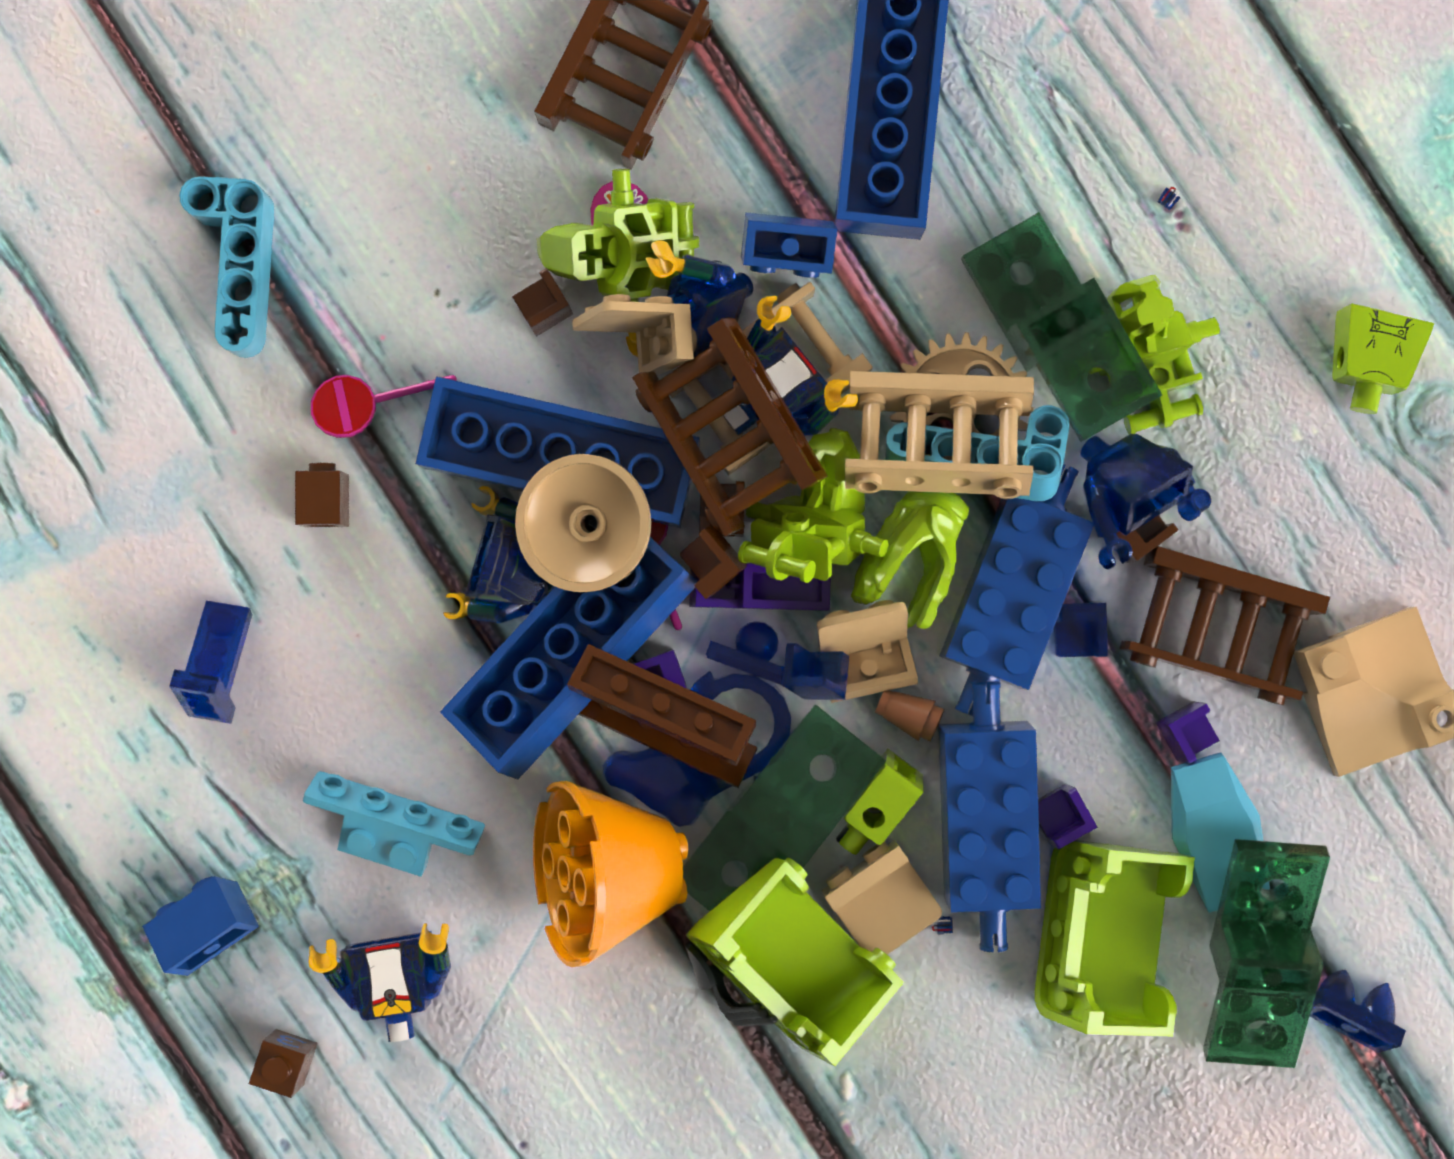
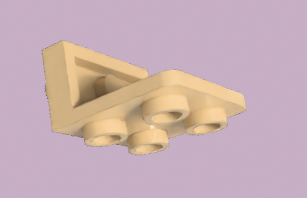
M609 295L603 297L602 303L585 308V313L572 320L573 330L636 333L639 373L654 371L659 376L694 359L693 353L696 349L697 338L695 330L691 326L690 304H674L671 297L657 296L647 298L645 302H631L629 295Z
M884 600L872 604L868 609L855 612L838 610L827 614L817 622L819 655L831 703L918 684V675L907 638L908 611L904 602L894 603L891 600Z
M895 840L889 844H886L884 841L881 845L876 844L862 855L865 859L863 862L851 870L848 866L838 870L825 881L828 886L822 889L824 898L833 911L838 914L858 945L871 952L876 947L889 954L937 921L942 915L941 907Z

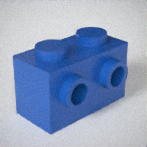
M745 212L741 248L743 265H748L751 271L759 273H776V268L793 270L794 275L817 278L820 273L832 274L838 229L833 221Z
M211 876L197 882L192 887V892L180 901L171 902L161 907L156 912V917L142 927L163 972L188 976L254 931L259 925L238 882Z

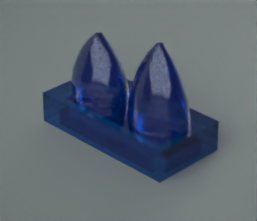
M1340 970L1329 975L1322 982L1318 991L1304 996L1300 1012L1371 1050L1380 1053L1401 1047L1406 1030L1395 1025V1001L1389 983H1383L1371 990L1363 999L1361 1005L1355 1003V990L1347 970Z

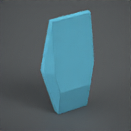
M1220 752L1197 759L1190 764L1183 763L1171 767L1172 840L1180 854L1195 857L1193 883L1208 913L1271 895L1260 814L1224 755Z

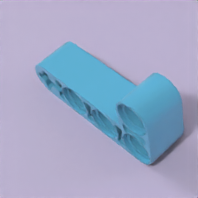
M193 177L181 187L179 194L181 205L184 210L202 224L222 227L215 317L216 340L224 349L238 357H254L261 352L266 341L274 203L270 196L251 180ZM206 193H213L214 199L211 206L205 210H198V201L201 196ZM253 195L258 196V203L255 209L248 213H242L241 205L245 198ZM246 239H254L255 247L252 253L246 257H239V245ZM244 282H251L252 291L250 296L243 301H237L235 298L237 287ZM235 311L239 312V313H240V317H238L237 315H235L234 312H235ZM243 328L248 331L247 337H240L238 342L233 340L234 334L241 333Z
M1044 405L1036 408L1029 417L1025 440L1018 439L1017 465L1033 466V471L1042 470L1048 474L1039 475L1033 472L1029 496H1019L1016 498L1045 501L1052 498L1058 490L1070 426L1067 414L1058 407ZM908 422L896 424L889 430L886 436L885 460L906 461ZM926 425L925 454H930V456L925 455L924 462L952 463V460H946L943 457L952 456L953 429ZM971 432V463L999 464V436ZM1047 432L1053 436H1044L1040 433Z

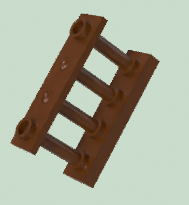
M591 0L534 110L538 124L555 131L560 120L566 122L569 119L625 147L621 154L623 165L632 170L637 159L644 161L654 141V137L650 133L696 42L702 45L711 30L713 20L709 18V1L700 0L693 15L663 0ZM628 3L683 30L684 32L673 54L616 26L615 20L612 17L618 5L625 6ZM606 42H609L664 69L654 91L651 92L596 65L595 59L592 56L598 44L605 45ZM588 80L644 108L634 131L575 103L576 98L572 95L579 81L586 83Z
M723 318L708 327L707 330L713 339L710 341V347L659 380L654 371L640 372L632 377L638 387L635 391L637 399L647 412L654 414L706 503L705 514L709 522L716 530H721L724 536L745 528L738 515L739 513L791 482L795 485L798 483L801 490L814 486L828 477L735 318ZM717 364H728L736 378L733 381L734 387L682 419L669 395ZM743 402L747 405L751 403L759 417V420L756 422L757 427L705 459L692 435ZM766 442L770 445L775 444L783 458L780 461L781 466L728 498L715 474Z
M1159 546L1146 554L1143 565L1156 569L1154 576L1158 577L1140 642L1121 641L1119 649L1131 653L1130 661L1156 668L1157 661L1259 690L1258 699L1284 706L1285 699H1302L1303 691L1286 687V679L1303 620L1308 621L1309 615L1326 614L1330 600L1329 596ZM1185 577L1198 581L1196 588L1200 590L1181 656L1157 649L1175 582L1180 583L1181 578ZM1225 589L1241 594L1239 601L1243 604L1226 664L1222 668L1199 660L1218 595H1223ZM1267 602L1283 606L1281 614L1285 615V619L1266 681L1242 674L1260 608H1265Z
M590 644L587 645L567 683L569 690L591 699L578 715L736 788H739L758 749L757 746L748 743L756 727L755 719Z

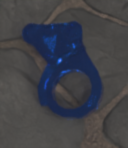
M708 671L693 684L690 689L691 691L714 700L722 692L734 688L750 689L766 700L774 717L773 733L768 743L755 753L742 780L744 781L761 773L782 755L790 738L792 716L785 695L776 684L773 686L756 675L731 673L714 678L711 671ZM651 748L639 752L617 751L610 755L602 765L605 781L610 786L632 794L650 809L662 814L678 827L692 826L698 820L710 800L722 791L732 787L721 780Z

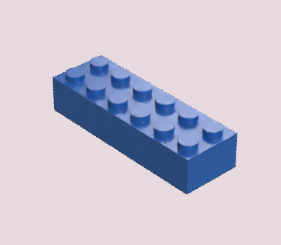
M857 0L834 224L838 229L837 232L921 240L927 223L949 0Z
M437 376L415 463L423 469L523 492L530 479L541 468L556 459L575 454L601 456L618 463L637 480L646 495L651 513V522L681 528L692 481L662 428ZM693 436L698 447H700V437Z
M650 537L647 549L639 564L626 578L617 584L593 592H572L554 587L447 703L440 713L498 773L519 780L591 701V699L569 690L567 685L587 645L590 644L628 661L690 594L698 580Z

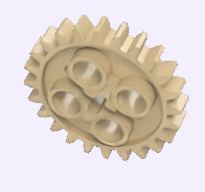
M965 332L961 344L955 345L950 333L946 334L945 347L939 348L930 339L928 340L930 354L925 356L917 349L913 351L917 362L915 367L906 363L901 364V369L904 373L967 375L973 369L982 368L990 376L1027 377L1026 371L1012 372L1011 369L1017 361L1016 356L1010 357L1005 361L1000 358L1004 345L999 344L990 352L986 350V336H983L977 346L971 345L970 336L967 332ZM896 412L890 416L891 422H908V413ZM936 413L926 416V425L932 426L939 420H948L953 424L954 415L950 413ZM978 414L972 415V432L980 433L974 425V419ZM1019 416L1018 431H1027L1028 424L1020 420ZM999 428L994 433L988 435L999 436ZM952 456L943 457L946 460H952Z

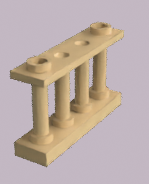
M808 282L801 288L795 283L777 296L776 301L779 304L772 308V312L776 316L781 306L790 307L791 314L830 366L827 371L831 376L821 383L822 388H825L828 382L833 379L849 380V384L841 391V394H843L850 388V371L871 372L873 367L863 353L854 360H852L849 354L846 356L842 354L805 303L814 296L815 287L811 282ZM759 318L742 330L749 343L753 340L760 327L761 320ZM771 330L762 345V349L775 337ZM779 343V344L775 347L776 350H777V348L781 345V343ZM773 347L765 350L767 355L771 354L768 356L770 360L778 353H773ZM719 363L731 381H735L736 378L728 364L723 365ZM716 366L670 395L671 398L684 390L697 409L712 401L713 399L698 379ZM805 382L798 386L803 393L808 388ZM812 382V383L809 384V385H810L811 387H813V386H815L816 384H815V382ZM818 385V386L814 387L812 390H816V389H818L820 386ZM798 388L794 389L795 391L792 395L795 400L798 399L797 394L799 396L802 395ZM808 392L805 393L807 397L811 395ZM805 395L800 397L799 405L797 400L788 408L794 419L797 418L796 423L798 425L807 420L816 410L815 407L811 408L810 405L806 407L808 403L802 405L807 399ZM820 397L816 401L811 403L812 406L818 403L816 405L818 409H820L824 404L822 402H819L821 400ZM724 415L709 424L723 443L720 447L721 449L743 436L742 432L736 433ZM766 442L726 467L724 471L729 476L771 445Z
M850 371V394L857 395L858 403L854 407L849 408V410L862 411L860 459L845 460V489H856L862 493L892 490L992 494L1003 499L1029 496L1033 478V466L1017 465L1018 417L1030 416L1034 395V377ZM882 411L908 413L906 461L878 460L880 414ZM927 413H950L954 415L952 463L924 462ZM972 415H997L999 417V464L971 463Z

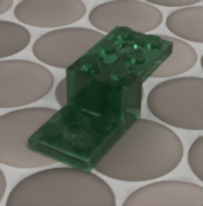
M1039 212L962 256V263L1025 371L1028 372L1035 367L1038 368L1060 408L1067 414L1069 423L1080 442L1162 396L1161 391L1095 278L1081 285ZM1018 262L1028 264L1033 271L1032 282L1026 285L1016 283L1010 275L1011 266ZM1102 368L1109 374L1110 386L1107 391L1097 392L1090 388L1087 382V374L1090 369Z
M813 705L760 774L752 777L683 865V878L687 885V893L707 910L713 909L742 885L729 886L722 879V868L727 862L732 860L741 861L745 865L747 876L744 882L774 858L785 860L789 857L804 868L886 760L819 706ZM818 755L828 756L834 764L832 777L824 782L817 781L810 773V763Z
M1234 840L1209 944L1219 978V985L1203 1046L1206 1062L1286 1068L1296 1067L1324 967L1311 927L1330 861V855L1326 846ZM1273 879L1284 881L1275 889L1262 888L1266 882ZM1256 1021L1266 1022L1262 1024L1258 1029L1247 1028L1251 1023Z

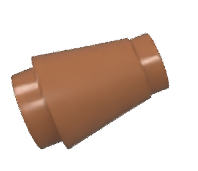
M888 690L883 692L875 713L883 716L884 719L917 741L923 738L931 742L945 709L936 706L935 700Z

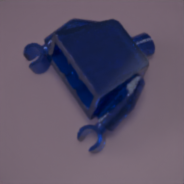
M1129 434L1111 446L1100 437L1093 436L1081 448L1080 456L1088 462L1083 492L1098 538L1103 537L1106 544L1100 549L1098 559L1102 567L1107 570L1116 566L1112 550L1117 552L1122 564L1127 562L1133 553L1129 542L1124 539H1118L1117 532L1120 531L1126 536L1178 504V513L1186 521H1193L1211 505L1212 498L1210 494L1203 489L1195 490L1193 486L1196 483L1192 476L1193 465L1183 460L1175 448L1155 444L1138 434Z

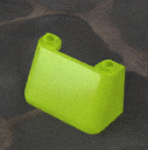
M1075 840L1060 849L1054 847L1050 862L1034 998L1036 1008L1043 1017L1084 1034L1173 1037L1177 1014L1176 1002L1167 988L1155 984L1166 897L1181 898L1190 889L1193 881L1195 857L1180 853Z
M789 857L785 860L774 858L700 918L686 935L753 1003H760L762 1008L767 1009L769 1015L777 1016L778 1021L774 1024L787 1037L806 1052L836 1067L903 985L904 981L893 971L896 964L885 952L876 947L872 952L860 947L806 892L809 886L804 879L808 874L796 861Z

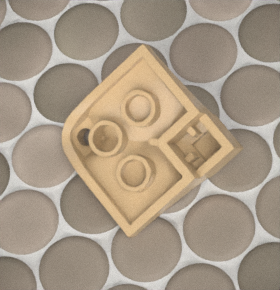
M1417 607L1400 610L1329 636L1327 640L1294 651V657L1307 692H1304L1303 695L1333 776L1340 777L1403 753L1420 748H1429L1454 738V690L1447 684L1441 673ZM1444 711L1447 715V722L1443 727H1440L1436 720L1438 713Z

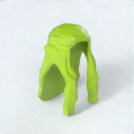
M908 491L895 504L893 512L885 519L880 531L875 536L888 541L889 545L885 556L879 557L865 553L855 575L854 587L851 593L853 601L867 605L878 600L903 560L911 551L919 546L924 564V574L907 609V629L915 624L917 628H929L936 618L938 606L948 593L949 585L955 572L956 541L969 512V507L961 497L955 493Z

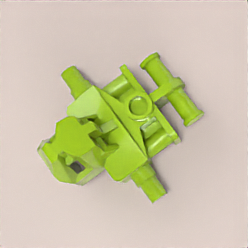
M630 169L612 170L613 190L611 191V203L598 205L595 208L593 226L581 223L552 227L537 238V254L543 266L550 272L576 281L597 279L598 290L603 296L629 295L631 302H639L640 297L651 296L653 288L671 291L675 283L672 280L686 274V272L675 271L666 278L656 277L646 261V257L658 258L651 248L652 242L659 240L667 242L675 257L693 263L694 249L699 247V237L693 235L692 209L695 208L694 203H675L671 200L659 198L649 199L647 204L634 203ZM688 274L686 277L683 278V281H688L689 277V281L697 279V275L692 276L691 274Z
M1149 275L1129 281L1116 288L1104 303L1112 330L1100 333L1093 339L1090 344L1092 351L1085 353L1084 356L1066 361V368L1071 378L1085 373L1093 374L1099 372L1100 376H1108L1114 399L1110 401L1111 408L1148 398L1150 410L1133 415H1124V425L1129 436L1155 426H1159L1162 429L1172 426L1175 420L1195 414L1197 416L1203 414V405L1198 394H1193L1190 398L1170 403L1167 392L1195 384L1203 379L1201 372L1194 373L1187 349L1195 343L1201 342L1204 338L1220 333L1219 323L1215 317L1199 322L1191 321L1186 323L1183 313L1174 311L1172 299L1162 295L1160 290L1161 281L1156 275ZM1129 303H1133V307L1125 311L1122 310V308L1126 307Z
M830 428L829 432L813 435L808 442L828 475L827 478L814 486L803 489L801 496H788L767 505L757 502L746 509V516L755 520L751 523V542L744 541L738 551V560L741 563L746 564L749 562L765 567L767 575L776 580L782 581L790 575L800 578L802 582L809 583L813 578L822 581L828 580L832 576V564L849 565L860 554L869 553L879 557L885 556L888 550V541L872 536L871 533L865 531V518L862 515L865 511V493L859 492L856 489H845V460L860 459V454L848 431Z

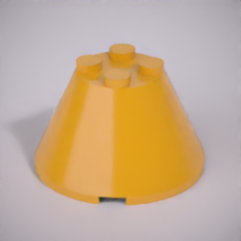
M559 781L551 783L546 788L547 793H552L548 802H539L533 836L535 888L538 904L547 903L552 925L545 926L544 929L555 954L566 966L580 967L589 964L676 904H682L686 901L687 885L683 878L682 860H685L688 856V842L683 832L676 833L671 823L663 817L572 782Z

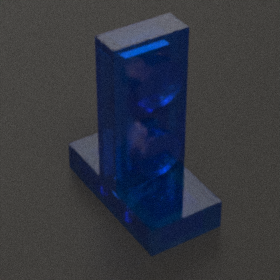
M206 600L185 671L174 669L169 685L188 717L232 723L236 707L229 695L253 615L250 608Z

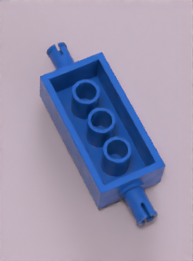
M1071 466L1064 470L1056 494L1048 500L1031 501L1019 498H1001L939 655L942 658L967 667L966 671L969 672L958 704L954 708L957 711L973 717V692L971 688V683L982 681V685H986V681H1002L1025 690H1029L1095 524L1067 512V509L1064 507L1074 480L1079 473L1077 469Z
M982 681L971 683L973 692V722L938 724L944 899L951 913L979 912V949L981 951L994 952V934V945L997 946L998 952L1008 950L1006 912L1010 910L1041 909L1036 729L1028 721H1000L1001 683L986 681V685H982Z

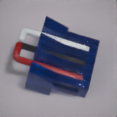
M1166 187L1157 202L1170 211L1179 201L1180 197L1178 195L1180 192L1174 187L1170 189Z
M941 916L935 921L937 925L932 923V930L937 931L938 935L953 933V918L950 916Z

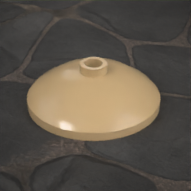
M590 454L569 455L548 463L527 483L520 496L516 510V536L525 560L543 580L567 591L593 592L617 584L626 578L639 564L647 549L650 538L651 513L642 487L624 467L601 456ZM590 515H593L598 522L597 528L593 532H589L585 527V520Z

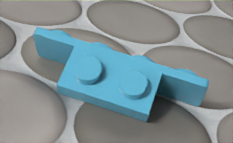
M322 771L317 772L303 797V802L344 816L337 850L422 877L427 867L432 844L471 856L474 854L485 828L484 823L470 819L465 815L447 812L421 801H413L388 793L380 788H372L344 779L339 775L328 774Z

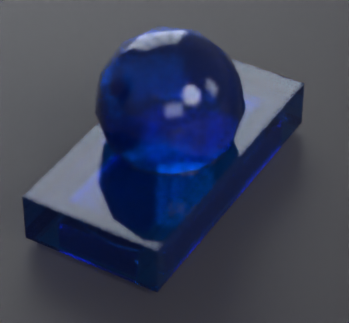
M753 621L741 627L736 635V649L710 641L706 652L708 659L785 687L787 685L790 686L795 671L769 662L774 658L779 646L778 635L769 624Z

